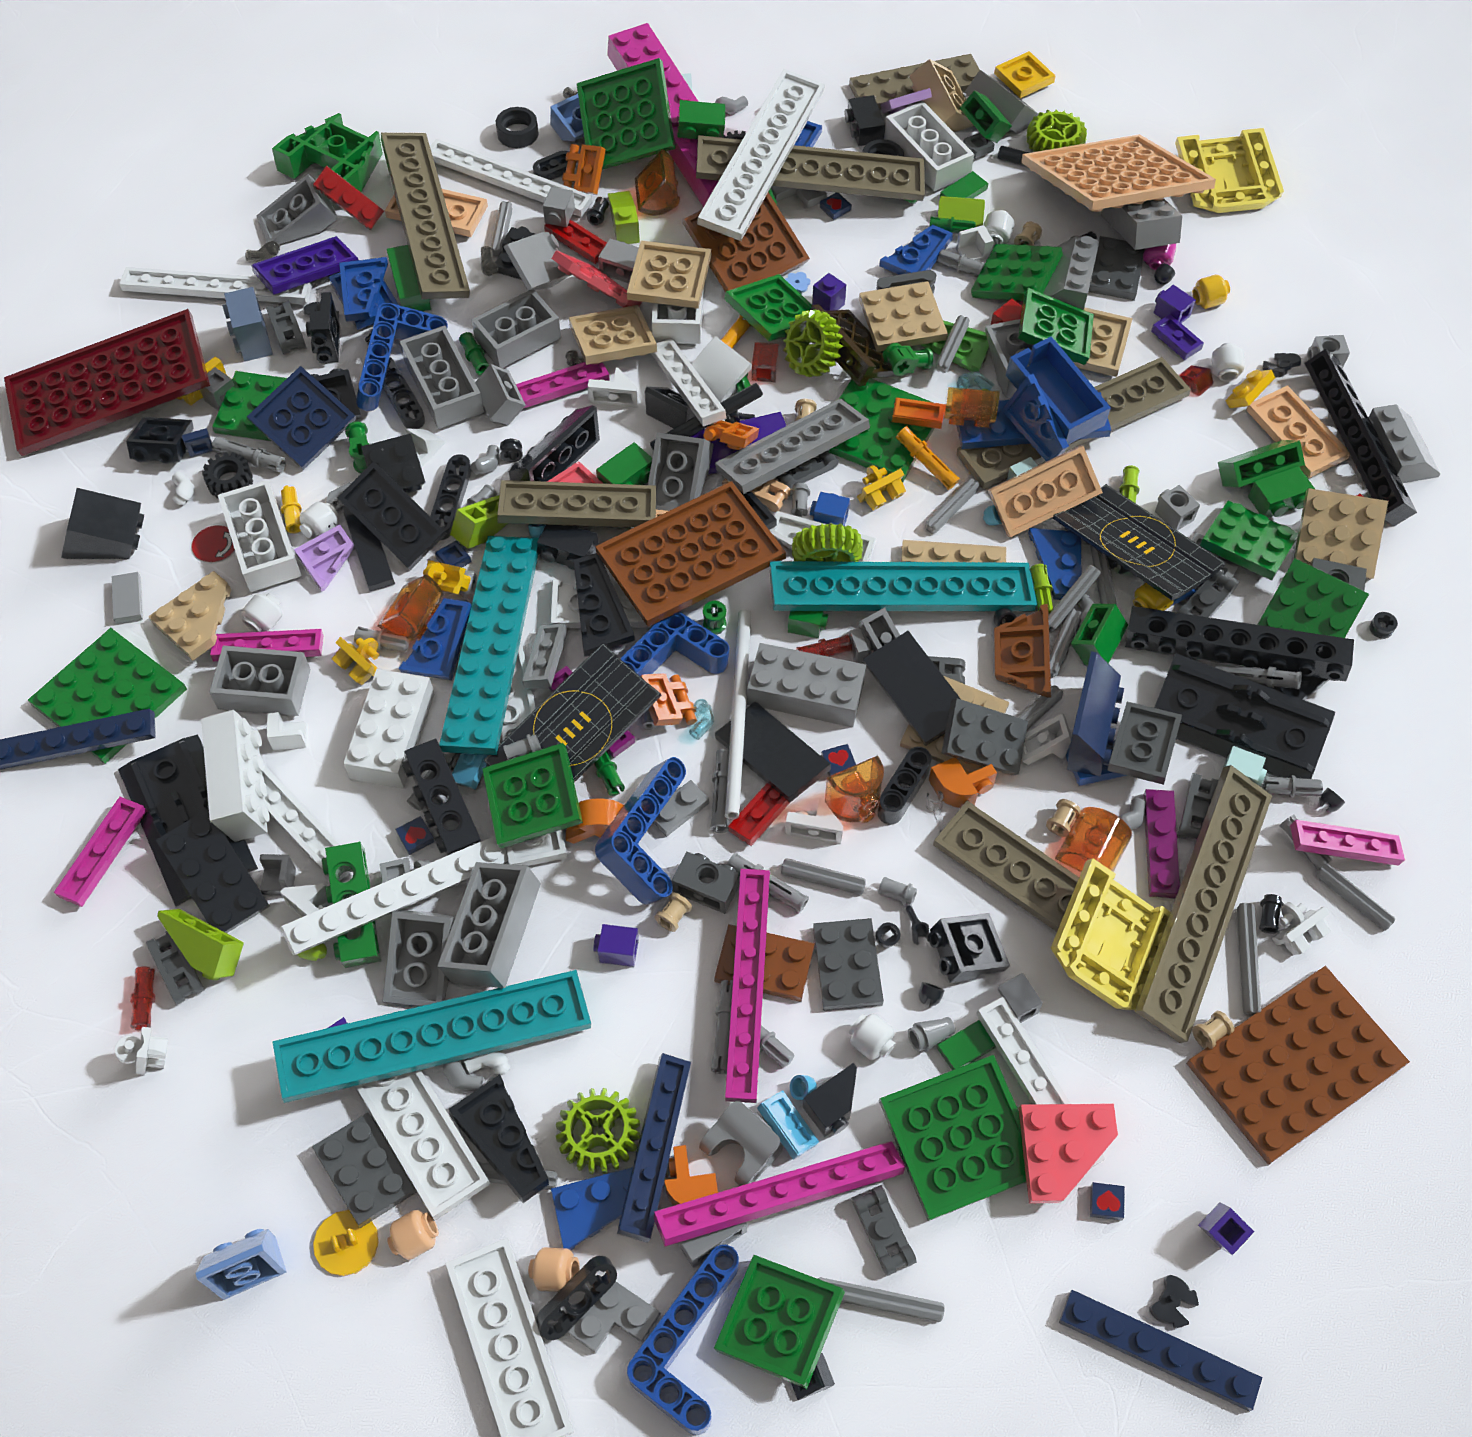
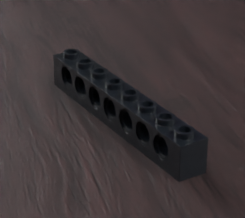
M1327 349L1322 350L1304 364L1371 498L1388 501L1385 520L1396 526L1416 514L1417 511L1339 359Z
M1132 606L1125 647L1160 652L1166 655H1175L1177 653L1192 659H1205L1218 663L1243 665L1249 668L1268 669L1269 667H1276V670L1301 672L1302 676L1346 682L1352 668L1354 639Z

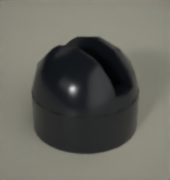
M1162 263L1156 269L1154 278L1157 283L1164 285L1169 283L1176 273L1170 265Z
M1003 608L999 611L997 610L994 614V623L998 627L1004 624L1002 617L1005 618V623H1009L1017 616L1010 609Z
M1328 787L1319 797L1321 807L1326 802L1330 805L1326 809L1327 812H1335L1345 804V801Z
M887 922L878 927L875 936L878 944L889 948L898 943L901 934L895 924ZM891 930L894 935L883 941L881 937Z
M922 982L918 994L919 1000L922 1004H925L928 998L930 999L929 1007L936 1006L941 1001L945 990L933 984Z

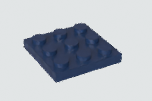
M300 366L247 416V419L304 470L345 431V427L349 423L356 420V416Z

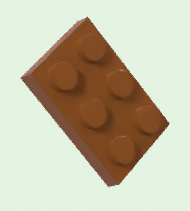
M728 924L714 977V982L721 984L722 981L728 980V985H730V980H733L737 926ZM766 932L763 993L802 1002L815 943Z

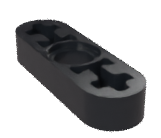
M596 1256L590 1259L539 1311L536 1322L545 1339L557 1340L563 1337L614 1285L617 1279V1271L608 1257ZM599 1270L606 1272L602 1277L595 1275ZM586 1282H588L589 1285L593 1287L589 1289ZM578 1291L585 1292L584 1298L579 1303H569V1298L572 1294ZM563 1306L565 1307L566 1311L568 1312L567 1314L564 1312L563 1309L561 1310V1308H562ZM551 1319L553 1321L558 1320V1322L555 1325H553L552 1323L547 1324Z

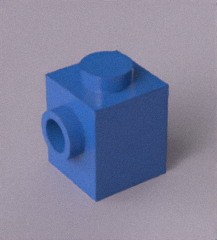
M820 491L818 500L812 502L810 516H813V521L823 524L832 523L834 525L841 523L845 526L849 514L850 498Z

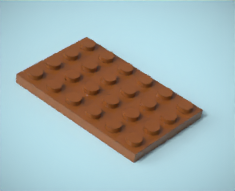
M732 481L595 546L596 553L647 627L770 567V562L786 559V551Z
M1325 965L1264 1007L1261 1012L1254 1014L1235 1027L1233 1033L1230 1035L1226 1034L1216 1041L1215 1047L1212 1049L1205 1048L1189 1059L1186 1064L1265 1162L1270 1165L1404 1068L1410 1061Z

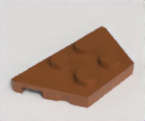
M1043 604L1039 606V611L1026 616L1024 613L1016 617L1012 622L1004 623L994 628L995 677L1002 682L1051 698L1048 604Z

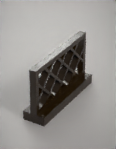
M820 305L811 306L810 310H820V312L830 314V317L836 319V324L841 327L838 334L843 336L839 340V344L843 347L838 350V354L841 357L835 358V361L858 386H865L871 378L896 376L892 372L890 363L883 359V351H876L870 331L849 309L825 311Z

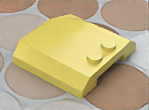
M1264 128L1242 130L1240 136L1208 140H1199V135L1177 137L1175 145L1179 158L1216 179L1214 189L1204 190L1203 193H1190L1194 207L1216 213L1262 209L1282 196L1284 189Z
M1092 858L1085 862L1051 945V950L1071 979L1116 1009L1135 1010L1171 912L1163 906L1152 907L1113 880L1116 874Z

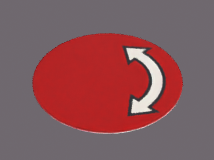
M221 525L210 526L201 530L192 542L194 555L205 562L224 560L235 550L228 527Z

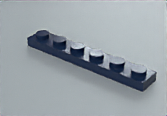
M145 709L0 739V770L156 738L155 712L151 709Z
M664 1053L659 1057L617 1234L647 1243L651 1239L655 1223L654 1212L658 1210L690 1070V1061Z
M1071 1290L1069 1292L1059 1320L1060 1324L1249 1412L1254 1409L1263 1377L1077 1291Z

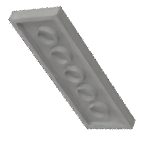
M840 398L715 463L716 470L729 482L732 481L738 490L745 494L869 429V419Z

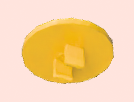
M349 1210L336 1212L325 1219L318 1228L313 1242L314 1256L320 1266L330 1274L339 1276L356 1274L367 1267L376 1254L379 1243L377 1229L372 1221L359 1228Z

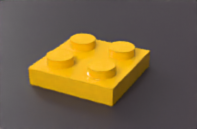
M1030 51L995 66L994 74L1019 98L1054 83L1056 77Z

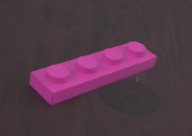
M583 362L518 383L516 386L526 406L524 408L588 388L589 379L610 381L603 362L588 365Z
M322 629L216 634L217 640L210 653L213 662L219 661L223 646L304 652L305 657L322 656L324 635Z
M119 796L54 891L59 898L83 907L147 812L144 806Z
M1295 820L1290 825L1294 848L1297 851L1397 866L1405 861L1399 835L1303 820Z

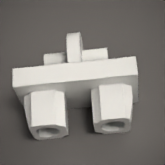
M1291 902L1284 904L1281 907L1283 917L1279 919V922L1283 926H1286L1288 923L1290 924L1272 937L1276 945L1284 944L1292 955H1299L1310 948V944L1303 936V933L1308 931L1315 941L1331 932L1324 919L1330 914L1325 906L1317 911L1310 909L1303 914L1307 910L1304 904L1300 903L1298 906Z
M142 1027L141 1040L135 1036H125L115 1046V1055L120 1062L126 1064L136 1062V1074L145 1075L146 1067L164 1069L168 1038L151 1036L152 1028Z

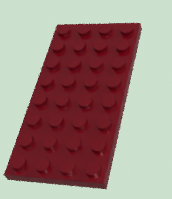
M189 309L4 377L16 449L21 456L210 386L193 316Z

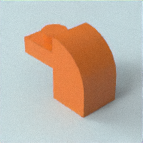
M951 758L931 767L929 782L943 802L950 806L961 808L966 801L975 805L978 793L984 794L991 790L994 786L997 772L993 765L990 764L966 774L958 759Z
M601 798L580 801L579 807L583 823L566 828V841L575 844L594 835L601 838L624 805L614 800Z
M686 1145L673 1147L674 1157L669 1158L670 1177L677 1178L664 1180L666 1194L671 1204L675 1206L718 1193L716 1174L690 1176Z

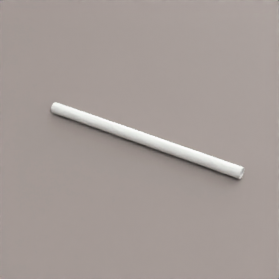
M746 609L738 612L725 817L728 819H737L740 811L751 612Z

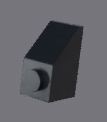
M854 1063L803 1098V1109L824 1137L831 1132L836 1135L849 1125L848 1120L850 1119L857 1073V1067Z

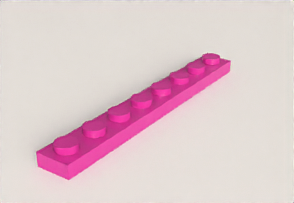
M741 869L725 1093V1101L757 1103L770 870Z
M890 1141L655 1211L654 1221L664 1246H669L902 1175L905 1171V1165L893 1142Z

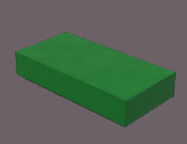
M972 171L942 190L940 197L973 199L986 191L989 183Z
M980 1020L937 1046L938 1051L952 1070L968 1065L996 1048Z

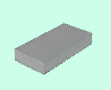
M139 572L111 576L113 620L115 623L120 624L143 620L141 576Z

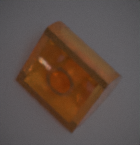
M661 150L635 177L638 211L646 215L656 216L665 214L676 208L680 202L674 160L664 150Z
M948 387L945 395L944 419H949V424L964 426L965 420L974 421L975 427L989 428V424L996 421L1000 391Z
M427 574L404 585L377 626L380 629L386 630V633L406 637L409 641H413L416 638L420 640L428 628L425 623L439 607L438 603L443 596L440 586Z
M878 755L827 777L824 802L839 820L867 823L876 816L875 811L879 805L884 776L883 764Z
M1097 807L1083 808L1073 823L1071 831L1066 836L1055 859L1082 872L1085 862L1094 858L1114 872L1132 838V831L1120 817L1107 810Z

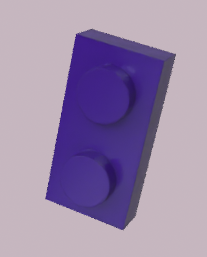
M1171 314L1152 326L1151 332L1184 360L1203 348L1204 342Z

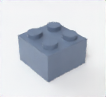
M249 287L224 293L226 304H222L226 319L230 318L231 320L226 323L230 336L236 337L233 338L236 352L242 353L244 361L273 355L267 328L254 288Z

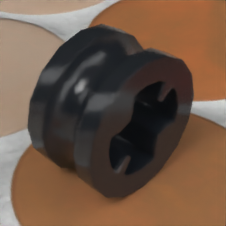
M510 438L500 443V457L502 460L511 463L522 459V443L519 440Z
M1379 612L1374 616L1369 628L1374 636L1386 639L1392 636L1398 626V621L1391 613ZM1382 623H1385L1387 628L1381 627Z

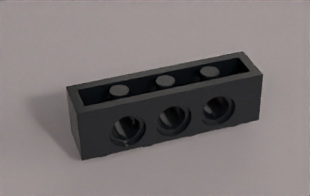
M435 738L405 750V761L401 763L407 778L412 776L416 783V786L412 787L418 803L423 801L427 811L423 812L429 828L435 827L438 836L434 839L441 854L446 852L448 856L481 842L437 739ZM427 770H432L437 774L430 780L421 777L422 773ZM437 795H443L448 800L442 805H436L432 802V799ZM449 820H454L459 824L455 830L451 831L443 827L444 823Z

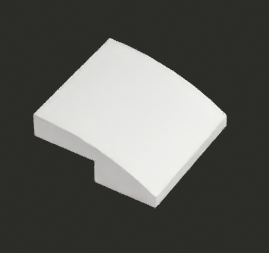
M716 336L691 364L719 402L729 398L736 391V384L752 369L749 361Z

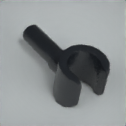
M737 410L726 416L727 419L725 421L735 423L740 422V420L755 418V415L740 413Z
M911 905L907 906L905 909L912 922L913 943L918 945V937L920 936L926 937L929 942V925L925 922H920Z

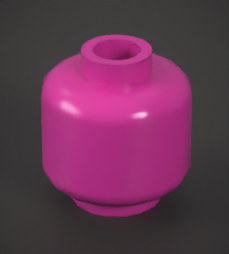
M1176 244L1145 248L1143 260L1153 270H1156L1162 263L1171 265L1176 252Z

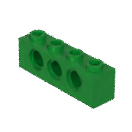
M361 841L325 848L326 858H322L324 875H329L330 885L326 886V896L329 904H335L371 888L365 848ZM344 872H353V877L350 881L345 883L339 882V878ZM375 921L359 927L361 928V934L354 940L347 939L348 932L337 937L338 942L333 943L336 961L340 960L345 968L381 961Z

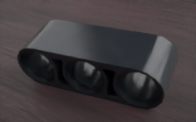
M911 748L882 792L877 813L883 823L892 825L902 819L928 777L932 757L926 748ZM918 762L921 763L923 766H916L913 763ZM905 783L908 784L910 787L904 788L901 787L899 784ZM886 805H894L897 808L888 809Z

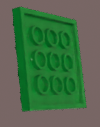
M660 58L576 83L585 145L600 146L606 149L602 170L676 149L663 61Z
M872 378L867 381L865 386H858L851 379L840 398L869 419L870 428L829 449V453L866 468L874 465L879 470L884 467L887 470L885 476L901 469L904 473L901 481L904 482L917 458L913 459L910 456L911 452L895 437L907 426L921 441L924 440L927 443L935 428L892 422L895 400L897 397L925 402L931 401Z
M110 627L32 695L28 701L55 725L62 727L145 709L154 711L156 718L181 696L187 688L178 678ZM127 744L90 751V753L106 764Z
M994 1055L889 1094L878 1100L927 1221L1026 1182L1019 1111Z

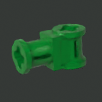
M899 343L889 345L882 354L883 359L892 366V372L896 376L914 373L915 368H921L922 370L931 369L934 362L931 349L925 348L921 349V351H913L911 346H901Z
M357 421L349 423L345 427V434L349 438V454L354 459L353 467L356 472L361 474L367 468L361 446L369 444L366 436L368 429L365 423Z

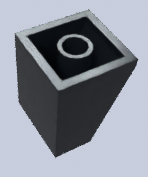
M76 488L61 558L129 559L131 550H137L140 535L135 534L136 528L142 529L145 514L140 513L142 503Z

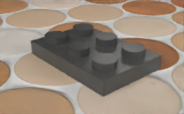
M1100 236L1088 292L1135 301L1145 248L1135 250L1126 240Z
M958 698L952 699L941 754L984 767L992 764L997 771L1018 775L1028 721Z
M1127 701L1108 771L1164 785L1182 715Z
M872 918L813 923L823 1011L883 1006L884 999Z
M369 1113L364 1114L312 1146L359 1228H362L416 1193L415 1187Z

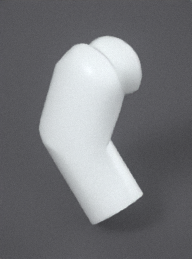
M179 471L172 476L173 482L177 485L173 500L179 505H184L187 500L191 499L195 492V487Z
M492 1052L464 1059L469 1074L486 1066L493 1067L496 1075H503L510 1069V1065L507 1062L508 1057L500 1052Z

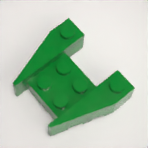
M340 113L326 118L325 123L314 128L311 125L304 128L305 132L296 136L293 133L286 136L272 148L277 171L295 179L313 163L324 168L328 166L360 192L363 191L383 155L379 131H375L367 137L344 126Z

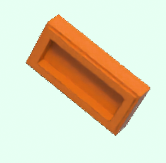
M896 397L892 422L941 429L945 404Z

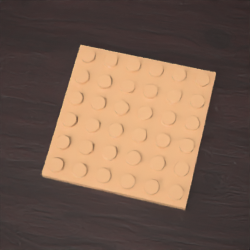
M1140 134L1022 154V164L1039 174L1041 178L1052 183L1053 186L1064 191L1066 195L1076 199L1078 203H1082L1092 212H1101L1104 208L1110 207L1122 208L1126 204H1143L1144 201L1148 200L1161 201L1164 200V197H1182L1186 193H1203L1204 190L1214 189L1216 182L1215 178Z

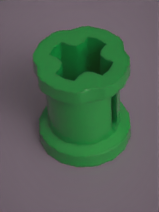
M709 601L703 607V627L715 635L721 634L727 625L725 619L727 609L722 602Z

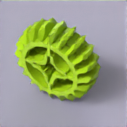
M1057 109L1054 112L1046 110L1045 113L1039 112L1038 116H1033L1027 128L1026 139L1029 149H1032L1033 152L1085 144L1087 129L1085 128V122L1080 121V117H1074L1073 113H1065V110L1059 112Z
M820 310L802 311V314L795 315V321L789 322L791 328L785 330L787 338L782 341L786 343V347L782 351L787 353V356L784 360L790 362L789 367L799 375L819 377L823 373L830 372V367L836 366L835 358L841 357L838 354V350L843 347L839 344V340L843 338L841 334H838L841 327L836 324V319L830 317V314L826 312H820Z
M821 523L818 526L811 525L810 528H803L801 532L796 533L792 543L794 561L858 562L862 558L863 553L861 534L858 533V530L852 529L851 526H843L841 523L838 525L832 523L824 525Z
M591 1088L589 1089L590 1097L585 1098L583 1093L579 1092L577 1094L579 1100L577 1104L573 1100H568L567 1102L571 1111H560V1117L564 1121L556 1122L557 1130L561 1131L556 1135V1140L559 1143H563L559 1150L561 1154L568 1153L566 1157L567 1162L571 1164L577 1161V1170L582 1171L586 1164H588L590 1174L595 1173L596 1166H600L602 1173L606 1174L608 1164L612 1163L613 1168L618 1170L619 1162L617 1159L621 1158L625 1162L630 1160L626 1150L636 1151L637 1145L633 1141L640 1139V1132L635 1130L640 1127V1120L634 1118L637 1114L634 1107L628 1108L630 1103L627 1098L619 1101V1092L614 1091L608 1097L606 1088H602L600 1095H596L595 1090ZM596 1109L606 1110L601 1115H593L589 1112ZM618 1118L624 1124L623 1134L619 1142L614 1139V1135L611 1133ZM580 1120L585 1128V1132L581 1135V1141L576 1144L573 1140V1130L577 1121ZM598 1126L600 1129V1126H603L604 1134L598 1135L596 1133V1135H593L592 1127ZM596 1146H603L607 1149V1151L600 1153L588 1152Z

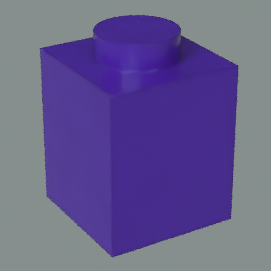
M827 273L813 285L812 305H820L825 311L839 310L845 305L847 284L832 274Z
M1173 284L1166 291L1162 290L1157 295L1153 313L1161 319L1171 314L1180 323H1183L1191 316L1196 299Z
M602 924L601 934L595 935L593 951L598 952L599 963L635 967L639 943L638 928Z
M1221 1202L1198 1224L1222 1250L1232 1256L1255 1232L1232 1208Z

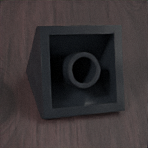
M646 387L645 404L647 415L673 429L695 417V414L685 400L676 391L668 387Z

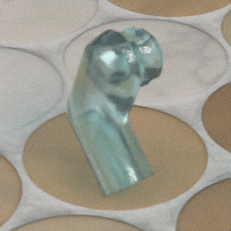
M977 371L963 373L959 376L956 383L961 391H966L967 388L975 386L990 391L995 385Z
M699 699L694 703L697 722L689 730V733L697 740L709 730L715 721L712 707L705 699Z

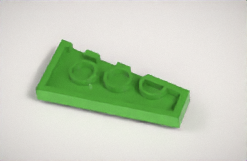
M943 320L949 336L954 323ZM968 327L952 362L979 375L990 349L986 332ZM946 340L921 344V346L929 348L932 352L940 355Z

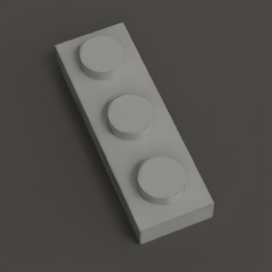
M565 623L539 626L522 679L525 689L552 686L568 633Z

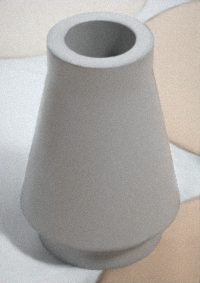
M950 1017L917 1022L913 1024L912 1028L908 1029L909 1041L918 1052L921 1050L927 1052L948 1036L955 1034V1026Z

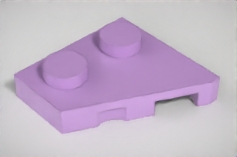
M928 88L888 100L881 104L882 113L889 112L891 115L907 108L909 105L931 98V90Z
M339 524L297 547L294 551L321 592H323L354 550V544Z

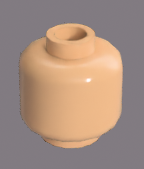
M420 1210L411 1211L392 1222L390 1237L387 1238L389 1248L395 1255L400 1254L407 1260L414 1259L434 1247L436 1237L439 1234L438 1227L428 1212L423 1213Z
M544 1247L537 1252L535 1259H531L528 1272L529 1277L533 1279L539 1291L559 1292L580 1270L578 1258L574 1257L570 1249Z

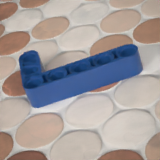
M383 303L378 307L358 386L356 403L360 409L373 411L379 405L395 338L404 340L442 326L448 328V323L443 317L392 303Z
M677 612L657 622L620 659L641 676L653 674L676 650L708 672L719 674L728 667L729 645L725 640L684 614Z
M670 757L654 766L648 772L595 846V854L599 861L644 905H650L668 897L673 890L670 877L638 843L685 778V765L676 757Z
M724 1244L716 1246L636 1352L627 1367V1375L632 1387L692 1435H701L709 1429L712 1419L710 1406L694 1391L667 1371V1369L738 1272L739 1256L737 1251L733 1247ZM727 1256L731 1258L733 1265L727 1270H721L715 1265V1262L719 1257ZM701 1283H708L714 1290L710 1296L700 1297L695 1292L696 1287ZM681 1310H688L694 1316L693 1320L687 1325H681L675 1320L676 1314ZM667 1337L671 1339L673 1346L669 1352L660 1353L656 1351L654 1346L659 1338ZM641 1365H647L652 1369L651 1377L644 1382H639L634 1378L636 1368ZM668 1386L674 1387L679 1391L677 1400L671 1404L665 1403L660 1399L661 1391ZM694 1408H700L706 1414L705 1421L698 1426H694L687 1421L688 1412Z

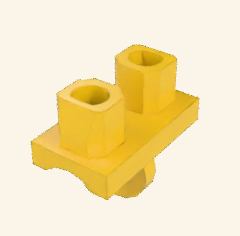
M874 465L866 469L867 476L862 478V481L865 485L871 484L864 487L862 493L857 495L860 503L866 501L874 511L887 502L881 492L887 490L892 500L901 497L906 492L901 481L904 476L903 471L899 469L882 478V476L887 474V470L884 467L879 470Z
M428 560L427 567L423 570L424 579L421 585L459 595L460 591H468L471 577L464 575L466 571L464 568Z
M339 637L335 643L340 648L332 657V660L344 670L355 661L357 665L348 675L354 681L363 685L371 676L375 675L376 669H378L368 659L371 657L373 660H376L379 657V653L376 652L378 642L374 638H367L366 640L358 638L356 640L358 648H356L351 643H347L342 637Z

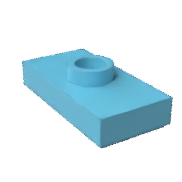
M461 753L452 772L456 784L476 790L483 774L482 768L487 766L484 759L488 755Z
M784 1091L765 1100L757 1107L765 1121L772 1128V1131L778 1135L780 1142L793 1160L819 1143V1140Z

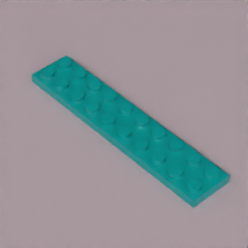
M488 536L439 743L442 752L497 755L539 554L537 546L539 538Z
M772 561L769 567L773 611H879L883 608L886 611H999L1003 608L1010 609L1011 611H1035L1037 607L1029 563Z
M572 970L509 985L505 988H496L272 1041L282 1100L283 1103H288L590 1029L591 1020L577 970Z

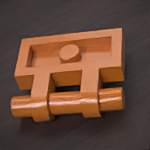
M571 144L570 151L566 154V161L568 162L566 172L562 176L563 185L572 188V184H574L575 190L597 195L606 149L600 146L582 144L579 154V145ZM576 163H578L577 173L574 174Z
M721 420L709 425L705 429L704 439L714 441L719 438L720 442L727 444V447L741 450L757 439L759 428L739 422L729 423Z
M666 673L640 676L662 695L648 709L655 726L680 724L683 718H685L687 725H693L697 722L695 706L693 702L689 701L687 686L685 682L681 681L679 675L671 676L670 682Z

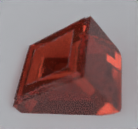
M1191 365L1179 375L1191 389V392L1198 396L1202 395L1214 384L1210 368Z

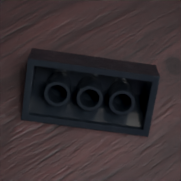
M591 405L579 408L563 418L561 423L553 431L548 432L537 446L532 447L525 457L513 464L508 471L510 480L547 482L574 465L600 441L597 407Z

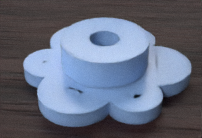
M804 272L789 273L788 278H785L789 284L801 293L807 291L808 285L811 282Z

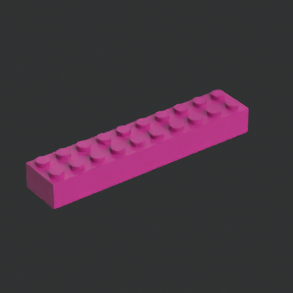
M648 23L609 35L607 56L617 71L657 58L663 61L676 149L668 152L704 207L719 181L696 178L698 139L677 138L679 101H698Z

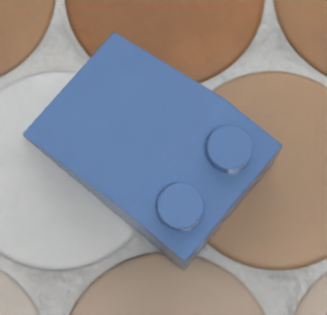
M256 1229L247 1233L245 1239L234 1244L228 1242L215 1247L213 1253L204 1256L195 1272L197 1280L223 1300L287 1273L276 1236L269 1229Z

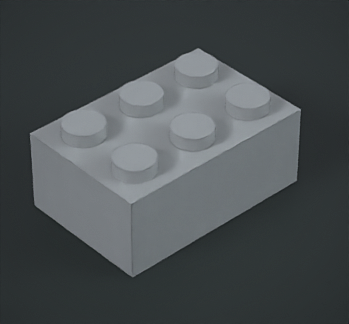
M529 290L471 319L475 340L492 361L501 368L561 338L559 317L535 290Z
M223 646L209 693L218 709H234L235 711L257 713L279 712L280 715L299 716L311 669L304 652Z

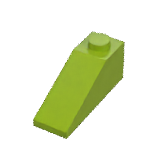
M630 191L608 193L616 240L627 244L640 243L639 221Z
M500 495L457 509L450 535L468 549L487 542L488 536H494L509 524L498 523L497 515Z
M181 909L158 911V919L191 967L202 972V976L209 980H220L221 977L234 976L244 942Z

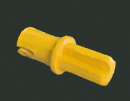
M286 485L281 490L283 503L281 513L285 517V529L288 533L295 534L301 531L300 513L302 507L298 503L296 488Z

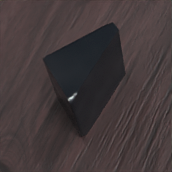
M823 1353L820 1354L807 1389L791 1383L797 1400L804 1399L835 1385Z

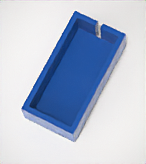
M1052 336L1033 345L1032 351L1027 348L1010 357L1006 377L1018 389L1025 378L1034 373L1068 445L1105 426L1111 407Z

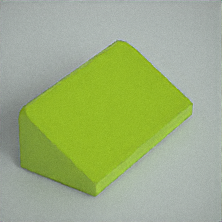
M944 196L939 198V218L951 219V217H954L956 220L974 221L976 227L983 225L984 199Z

